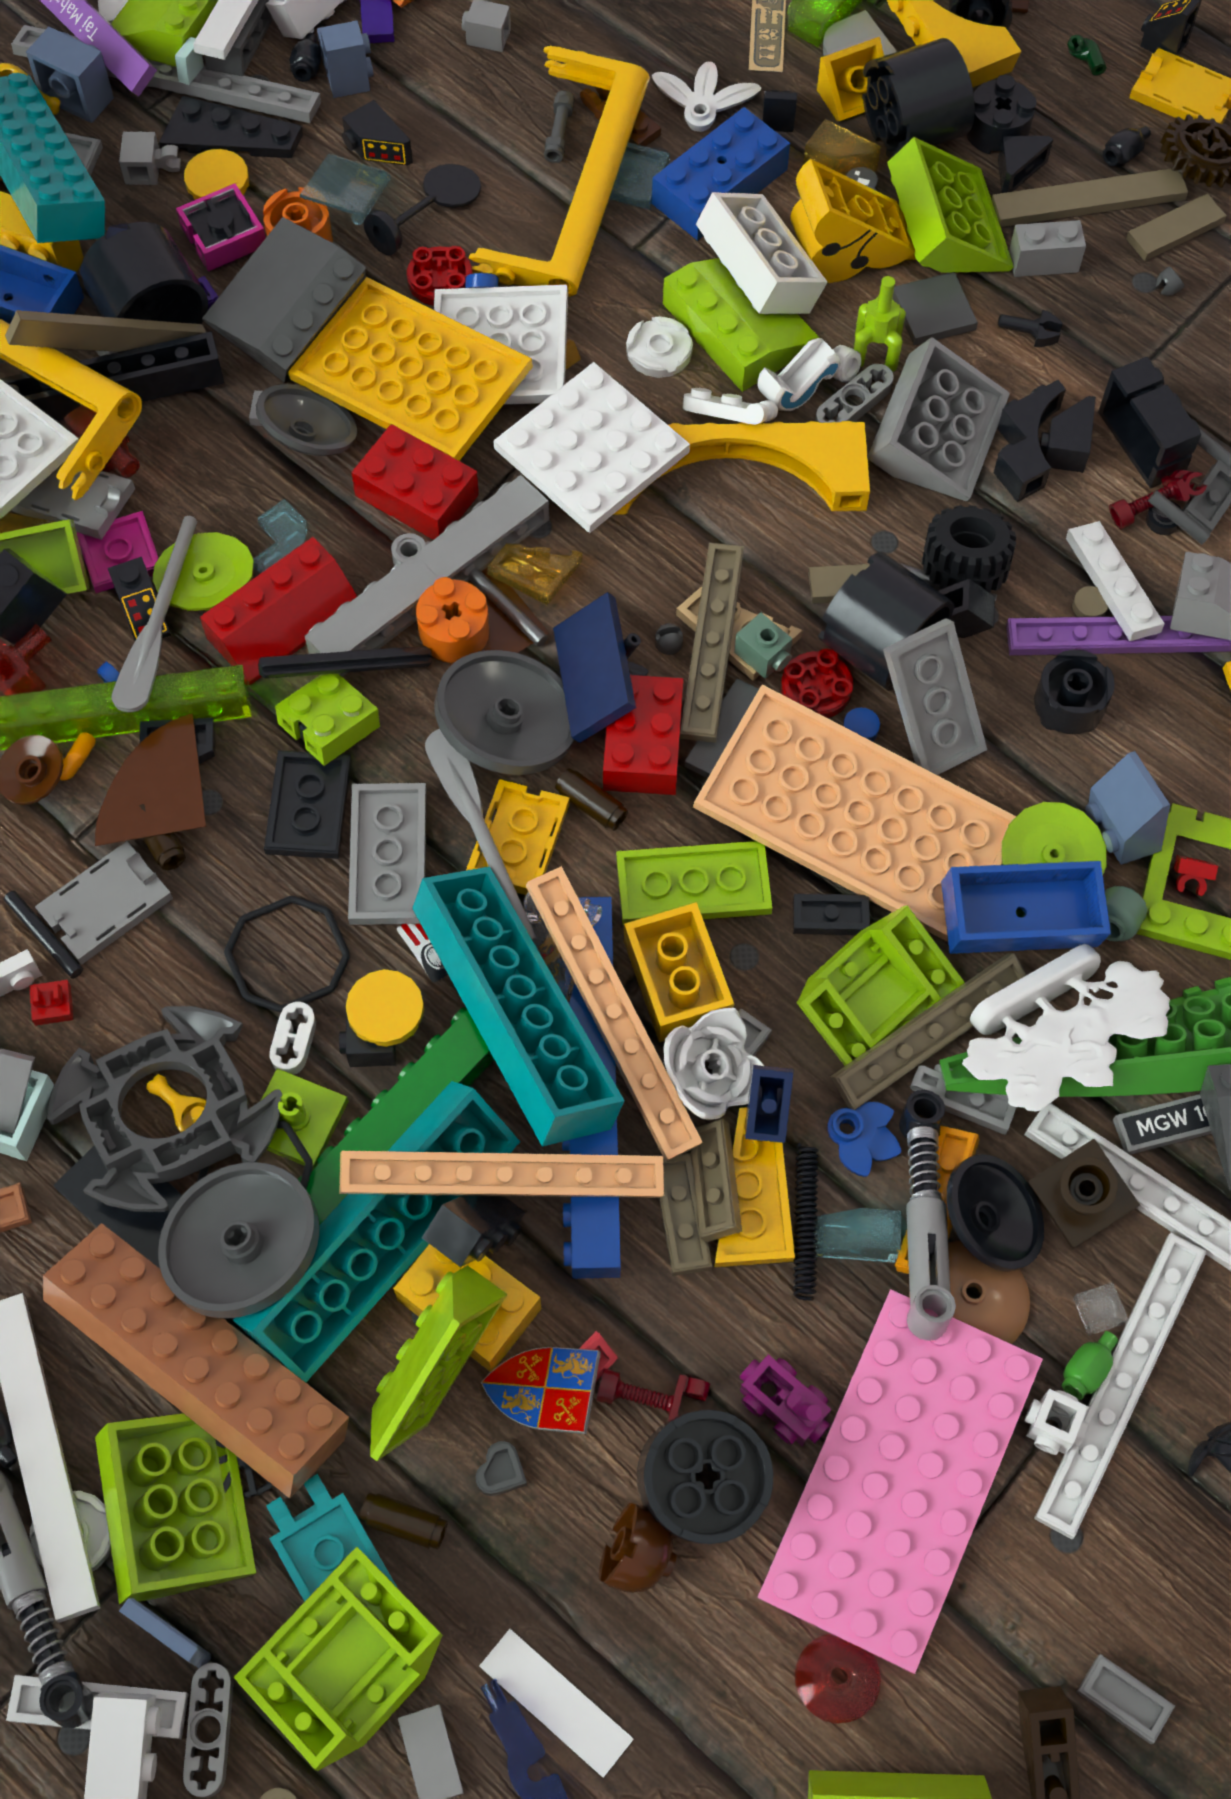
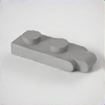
M939 1064L935 1065L934 1069L922 1065L918 1066L910 1086L913 1091L929 1090L939 1095L944 1101L946 1112L1006 1135L1017 1108L1008 1103V1095L946 1091Z

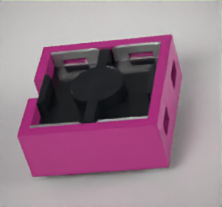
M235 183L176 208L182 230L190 243H195L196 252L208 271L256 251L266 238L263 226Z

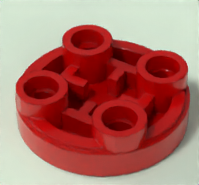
M459 246L419 247L413 252V258L407 267L409 290L419 301L434 306L435 289L465 288V277L473 274L472 266L465 256V251Z
M827 648L820 651L806 652L790 660L784 668L781 680L782 695L826 718L833 717L845 709L851 699L853 690V677L849 668L838 658L835 651Z

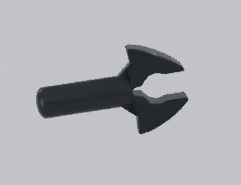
M1042 310L1040 318L1036 320L1001 314L998 318V327L1032 334L1036 339L1034 347H1045L1058 343L1061 334L1058 332L1061 331L1063 325L1056 316L1045 310Z

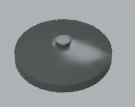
M479 651L466 655L454 662L441 678L434 701L435 717L438 726L450 745L469 761L498 773L526 775L541 772L554 766L570 750L574 739L571 737L562 679L541 662L510 651Z
M246 1162L216 1170L191 1186L170 1211L162 1228L158 1247V1260L162 1276L170 1290L184 1305L202 1315L215 1318H236L261 1311L289 1293L310 1266L319 1239L317 1209L311 1196L299 1180L291 1173L275 1165Z

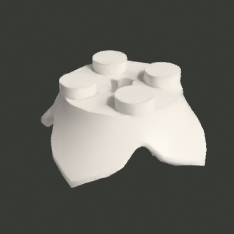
M736 1008L713 1010L703 1015L689 1028L683 1025L674 1028L665 1039L664 1064L667 1073L683 1104L702 1119H719L725 1115L728 1107L748 1104L753 1065L764 1066L757 1057L748 1054L744 1049L747 1032L745 1024ZM705 1061L709 1062L708 1068L713 1070L712 1074L706 1070Z

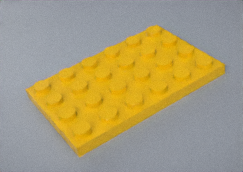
M366 277L288 373L292 381L385 429L393 424L460 461L533 368L532 358Z

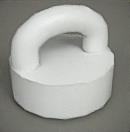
M838 345L832 349L840 357V366L833 378L847 383L859 372L861 355L850 347Z

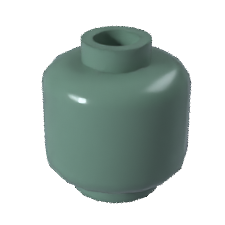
M1125 886L1110 887L1105 890L1111 934L1106 940H1130L1138 932L1146 918V902L1139 893Z

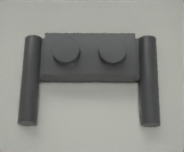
M1200 428L1201 437L1197 445L1217 460L1198 485H1207L1206 490L1200 495H1192L1182 510L1158 490L1150 496L1148 502L1202 545L1210 537V533L1231 504V453Z

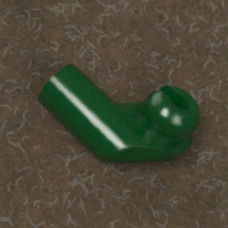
M1073 35L1069 38L1067 43L1069 53L1074 58L1087 62L1093 75L1098 76L1106 71L1105 61L1095 41L1083 38L1081 35Z

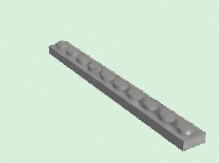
M24 25L11 43L13 54L27 57L26 51L45 29ZM147 59L157 69L147 84L149 87L165 89L179 94L195 96L209 101L225 103L306 123H311L321 104L320 93L244 75L239 76L207 70L205 66L193 81L186 85L179 82L176 67ZM106 67V71H107L108 76H109V77H113V78H117V77Z

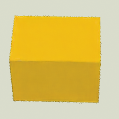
M875 37L820 58L817 92L837 121H842L865 112L862 94L867 93L868 77H864L863 69L868 61L884 56L880 37Z

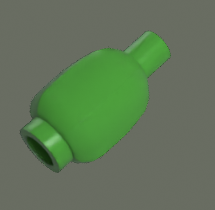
M1105 1331L1098 1342L1085 1343L1075 1352L1063 1372L1065 1380L1062 1383V1388L1066 1393L1073 1395L1078 1400H1082L1085 1395L1093 1394L1099 1389L1113 1365L1111 1351L1119 1341L1113 1333Z

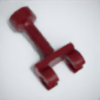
M1176 470L1170 476L1161 478L1163 488L1158 489V491L1167 499L1187 501L1190 499L1189 495L1197 496L1202 494L1206 490L1207 485L1202 484L1192 490L1195 483L1190 482L1191 479L1203 474L1187 470ZM1155 491L1130 503H1127L1125 499H1121L1110 504L1109 511L1115 525L1122 530L1134 524L1136 514L1154 507L1148 502V499Z
M604 1368L596 1401L612 1405L615 1399L622 1397V1399H630L631 1402L634 1400L635 1403L637 1401L639 1404L642 1402L643 1405L646 1403V1406L650 1404V1407H653L654 1405V1408L666 1409L669 1412V1421L677 1417L682 1395L706 1401L710 1383L680 1374L674 1395H669L668 1397V1394L664 1395V1393L648 1391V1389L625 1384L620 1379L619 1372Z

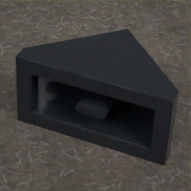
M764 90L762 121L774 131L793 132L797 92Z
M1003 136L998 156L1001 193L1013 192L1048 162L1053 139L1050 136Z

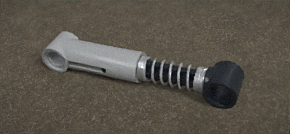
M917 1090L908 1097L899 1121L900 1131L907 1138L908 1147L910 1148L908 1150V1156L910 1157L908 1164L910 1166L909 1175L911 1178L909 1179V1184L911 1185L910 1194L912 1196L906 1205L910 1309L907 1315V1324L910 1331L919 1339L931 1341L942 1337L956 1308L950 1289L946 1204L942 1201L941 1193L937 1191L941 1187V1184L937 1181L940 1178V1174L936 1172L940 1168V1165L936 1162L940 1156L935 1152L939 1149L938 1137L940 1136V1123L945 1113V1105L940 1096L933 1091ZM917 1114L923 1115V1116L926 1117L927 1119L921 1118V1117L918 1116ZM924 1309L933 1310L939 1317L930 1316Z
M0 1471V1524L7 1540L6 1542L0 1528V1589L7 1608L14 1611L17 1620L22 1621L20 1630L26 1632L24 1641L30 1643L28 1651L34 1654L32 1662L38 1664L36 1673L39 1674L38 1678L42 1685L39 1698L40 1709L46 1717L64 1728L79 1727L92 1714L93 1694L89 1688L82 1684L78 1672L74 1671L72 1663L66 1661L64 1657L67 1651L61 1649L60 1645L63 1643V1640H58L56 1636L59 1629L53 1628L52 1624L55 1619L50 1618L48 1615L51 1608L45 1607L47 1601L46 1594L49 1591L14 1501L12 1484ZM68 1692H75L73 1706L65 1712H59L61 1698Z

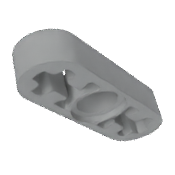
M883 364L868 366L819 406L815 421L819 423L835 422L834 420L827 422L825 417L833 419L837 415L836 422H856L890 393L894 377L892 370ZM872 379L877 381L871 386ZM850 395H857L862 398L863 403L857 406L850 405L846 402L845 398Z
M207 1663L201 1666L195 1672L191 1683L183 1782L186 1789L192 1795L201 1798H209L219 1793L226 1780L234 1681L229 1670L217 1663ZM211 1672H216L217 1678L224 1681L223 1688L216 1689L214 1693V1703L216 1705L223 1703L222 1712L210 1708L199 1710L200 1702L209 1703V1691L202 1688V1681L209 1680ZM206 1717H215L221 1726L218 1738L211 1743H203L197 1736L198 1724ZM195 1748L203 1751L219 1749L218 1758L209 1756L208 1762L209 1770L216 1773L215 1781H209L206 1789L201 1790V1783L194 1781L193 1776L194 1772L202 1771L204 1757H194Z

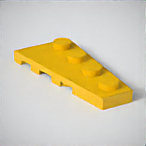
M747 1107L739 1108L733 1145L742 1232L719 1238L714 1267L794 1262L795 1259L783 1144L780 1142L745 1139Z

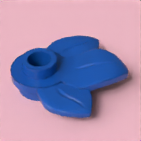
M866 1102L856 1110L842 1108L830 1116L827 1124L829 1137L839 1145V1159L852 1173L867 1177L871 1170L872 1160L887 1161L901 1154L902 1150L899 1142L891 1131L885 1127L893 1116L894 1110L879 1102ZM847 1123L853 1127L854 1131L850 1134H845L840 1130L839 1126Z

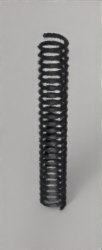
M801 1143L796 1145L797 1169L795 1170L797 1173L795 1176L797 1179L795 1182L797 1185L795 1187L797 1191L795 1193L797 1198L795 1199L797 1204L795 1209L797 1211L794 1214L797 1217L794 1220L797 1223L794 1225L796 1228L794 1231L796 1234L794 1237L796 1240L794 1243L796 1246L794 1249L796 1253L794 1264L796 1266L794 1267L795 1273L793 1276L795 1279L793 1282L796 1285L793 1286L795 1290L793 1295L801 1300L813 1301V1297L801 1296L798 1293L815 1294L817 1292L813 1289L817 1286L814 1283L817 1278L812 1276L817 1274V1272L812 1269L817 1267L814 1264L817 1261L815 1258L817 1253L814 1250L818 1247L813 1244H816L818 1241L813 1238L818 1236L814 1233L818 1230L815 1227L818 1224L815 1221L818 1218L815 1214L818 1212L815 1208L818 1206L815 1202L818 1198L814 1196L818 1194V1191L814 1189L819 1187L815 1184L819 1181L815 1178L819 1175L815 1172L819 1169L816 1166L819 1163L816 1160L819 1157L816 1154L819 1150L816 1147L800 1148Z

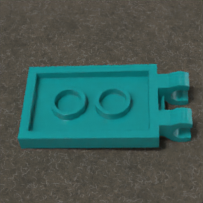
M318 1474L309 1478L304 1483L315 1505L294 1518L281 1496L266 1505L280 1530L279 1533L269 1539L304 1602L356 1547L396 1586L344 1493L332 1499Z

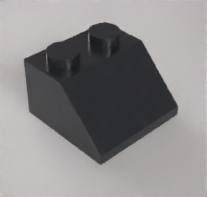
M6 548L0 554V637L23 650L67 596V593L13 550Z

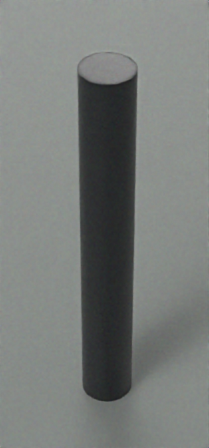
M15 890L8 892L3 899L5 903L70 978L78 977L83 972L80 964Z

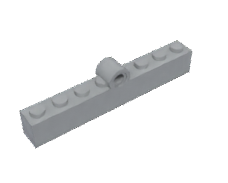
M520 475L512 482L504 483L497 493L486 501L477 503L471 512L461 520L450 523L445 531L433 541L425 542L422 537L412 533L400 535L393 541L391 546L394 567L390 573L379 581L370 583L363 593L351 602L343 603L336 613L327 620L315 624L308 634L305 635L308 653L380 649L417 621L416 607L422 593L433 585L437 579L448 577L468 582V575L473 569L478 568L480 571H483L549 521V501ZM338 673V674L343 677V676L346 675L347 673Z

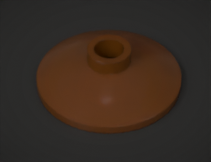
M41 735L26 736L14 742L0 759V793L9 801L19 805L33 804L48 796L58 784L63 771V756L57 744Z

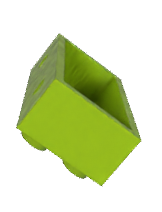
M73 519L0 533V554L4 549L10 548L67 594L90 589Z

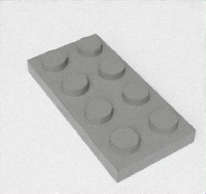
M945 618L883 649L916 765L939 775L987 750L953 621Z
M426 783L352 784L349 925L420 924L412 908L422 878H425Z

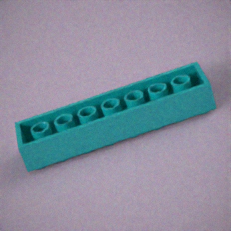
M12 73L8 76L0 77V176L37 243L99 239L103 235L105 236V200L31 76L22 73Z
M484 867L422 878L412 909L541 1146L611 1130L625 1100L492 869Z
M451 1081L388 1151L511 1153L521 1141L474 1088ZM348 1194L319 1225V1239L312 1262L304 1276L293 1289L271 1306L250 1315L236 1317L233 1321L259 1347L306 1383L429 1245L422 1237L442 1204L463 1195Z

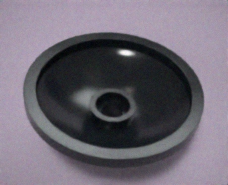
M985 1154L974 1155L959 1163L952 1171L948 1181L947 1209L953 1229L962 1244L978 1260L996 1270L1016 1271L1032 1263L1039 1255L1043 1245L1044 1220L1037 1197L1028 1182L1013 1166L995 1156Z

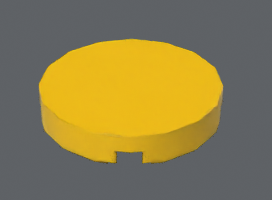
M210 149L197 154L188 162L184 170V182L188 193L193 196L194 200L234 183L242 195H244L249 186V172L243 158L236 153L224 149Z
M384 969L370 972L356 981L348 993L346 1012L350 1027L360 1039L375 1043L377 1046L387 1047L400 1044L414 1035L423 1018L424 1004L420 989L410 977L399 971Z

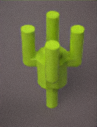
M891 276L882 278L880 292L876 299L868 301V303H864L859 307L853 349L861 355L860 367L864 366L868 344L875 342L885 343L888 346L885 365L892 372L898 368L906 312L892 299L895 279Z

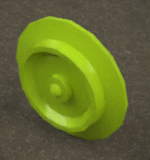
M219 532L194 534L170 605L187 611L210 610L250 582L253 578L254 560L248 547L236 537ZM175 543L163 551L154 565L152 580L157 593L159 592Z
M1042 802L1025 808L1009 823L1002 840L1003 865L1101 861L1102 875L1107 867L1106 844L1098 826L1083 811L1066 803Z

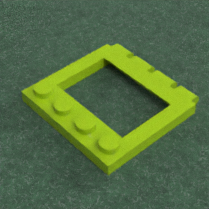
M1172 803L1169 809L1162 850L1151 854L1142 892V898L1147 906V914L1136 934L1231 960V918L1162 900L1177 835L1231 850V819L1204 812L1201 821L1196 820L1197 809Z

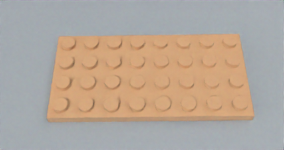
M763 684L693 804V808L846 889L858 895L869 897V901L890 912L908 905L926 931L947 942L948 935L941 886L942 879L951 867L1001 865L1002 840L1009 823L1016 817Z

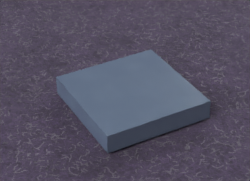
M128 1598L119 1610V1612L197 1668L207 1664L212 1658L209 1652L134 1598Z

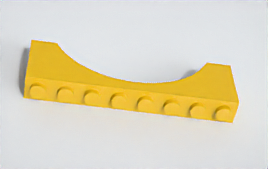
M887 0L889 8L892 12H895L903 24L906 34L913 39L916 45L946 38L957 47L968 69L972 88L995 79L1000 75L1012 72L1021 54L1020 48L1006 27L990 26L964 19L944 9L933 0Z
M809 421L806 423L773 422L756 425L743 422L738 424L705 423L690 425L672 423L668 425L690 444V452L661 476L684 465L704 460L722 458L753 460L783 469L806 482L824 499L832 511H867L870 483L865 422L841 421L819 423ZM641 491L638 495H636L633 499H631L627 504H625L613 515L627 514L632 503L643 491Z

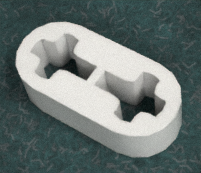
M293 1002L283 1008L270 1048V1059L275 1070L278 1068L295 1075L304 1068L316 1029V1019L312 1008L308 1004ZM298 1014H303L307 1023H300L297 1033L293 1034L294 1030L290 1019H296ZM290 1043H293V1051L297 1058H290L288 1064H283L282 1058L279 1055L286 1054Z

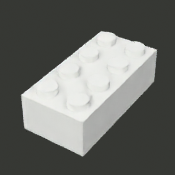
M712 192L696 226L704 235L706 242L716 252L721 263L736 280L738 287L748 297L753 308L759 314H810L828 282L763 194Z

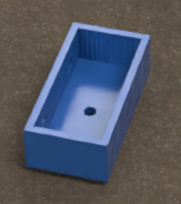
M743 107L653 176L652 205L698 241L704 235L696 226V223L712 192L758 194L787 171L790 142ZM718 161H724L725 163L720 164Z
M0 245V319L10 324L16 310L60 314L75 313L84 299L75 271ZM9 297L13 298L10 301H5Z
M1101 861L951 867L941 881L950 954L1075 948L1082 944L1098 947L1111 934ZM1016 909L1023 910L1025 917H1018Z

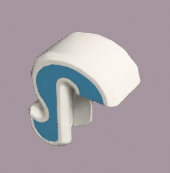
M822 338L810 340L778 375L764 367L759 374L758 389L768 400L773 401L777 405L779 411H792L801 407L812 397L822 379H831L840 366V357Z

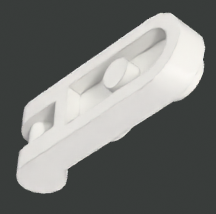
M692 388L691 393L684 394L682 407L686 411L753 425L771 421L778 414V407L771 400L752 404L742 402V396L722 394V397L712 396V391L705 388Z

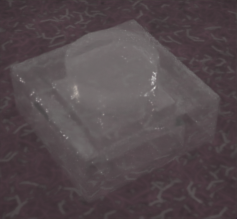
M1113 1282L1078 1293L1073 1297L1088 1336L1126 1324L1129 1320Z

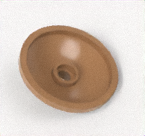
M961 1241L949 1242L950 1289L956 1304L953 1318L1013 1344L1025 1328L1030 1310L1029 1290L1020 1269L1016 1271H1000L991 1268L973 1256ZM968 1287H975L980 1292V1297L977 1299L970 1298L967 1295L966 1289Z

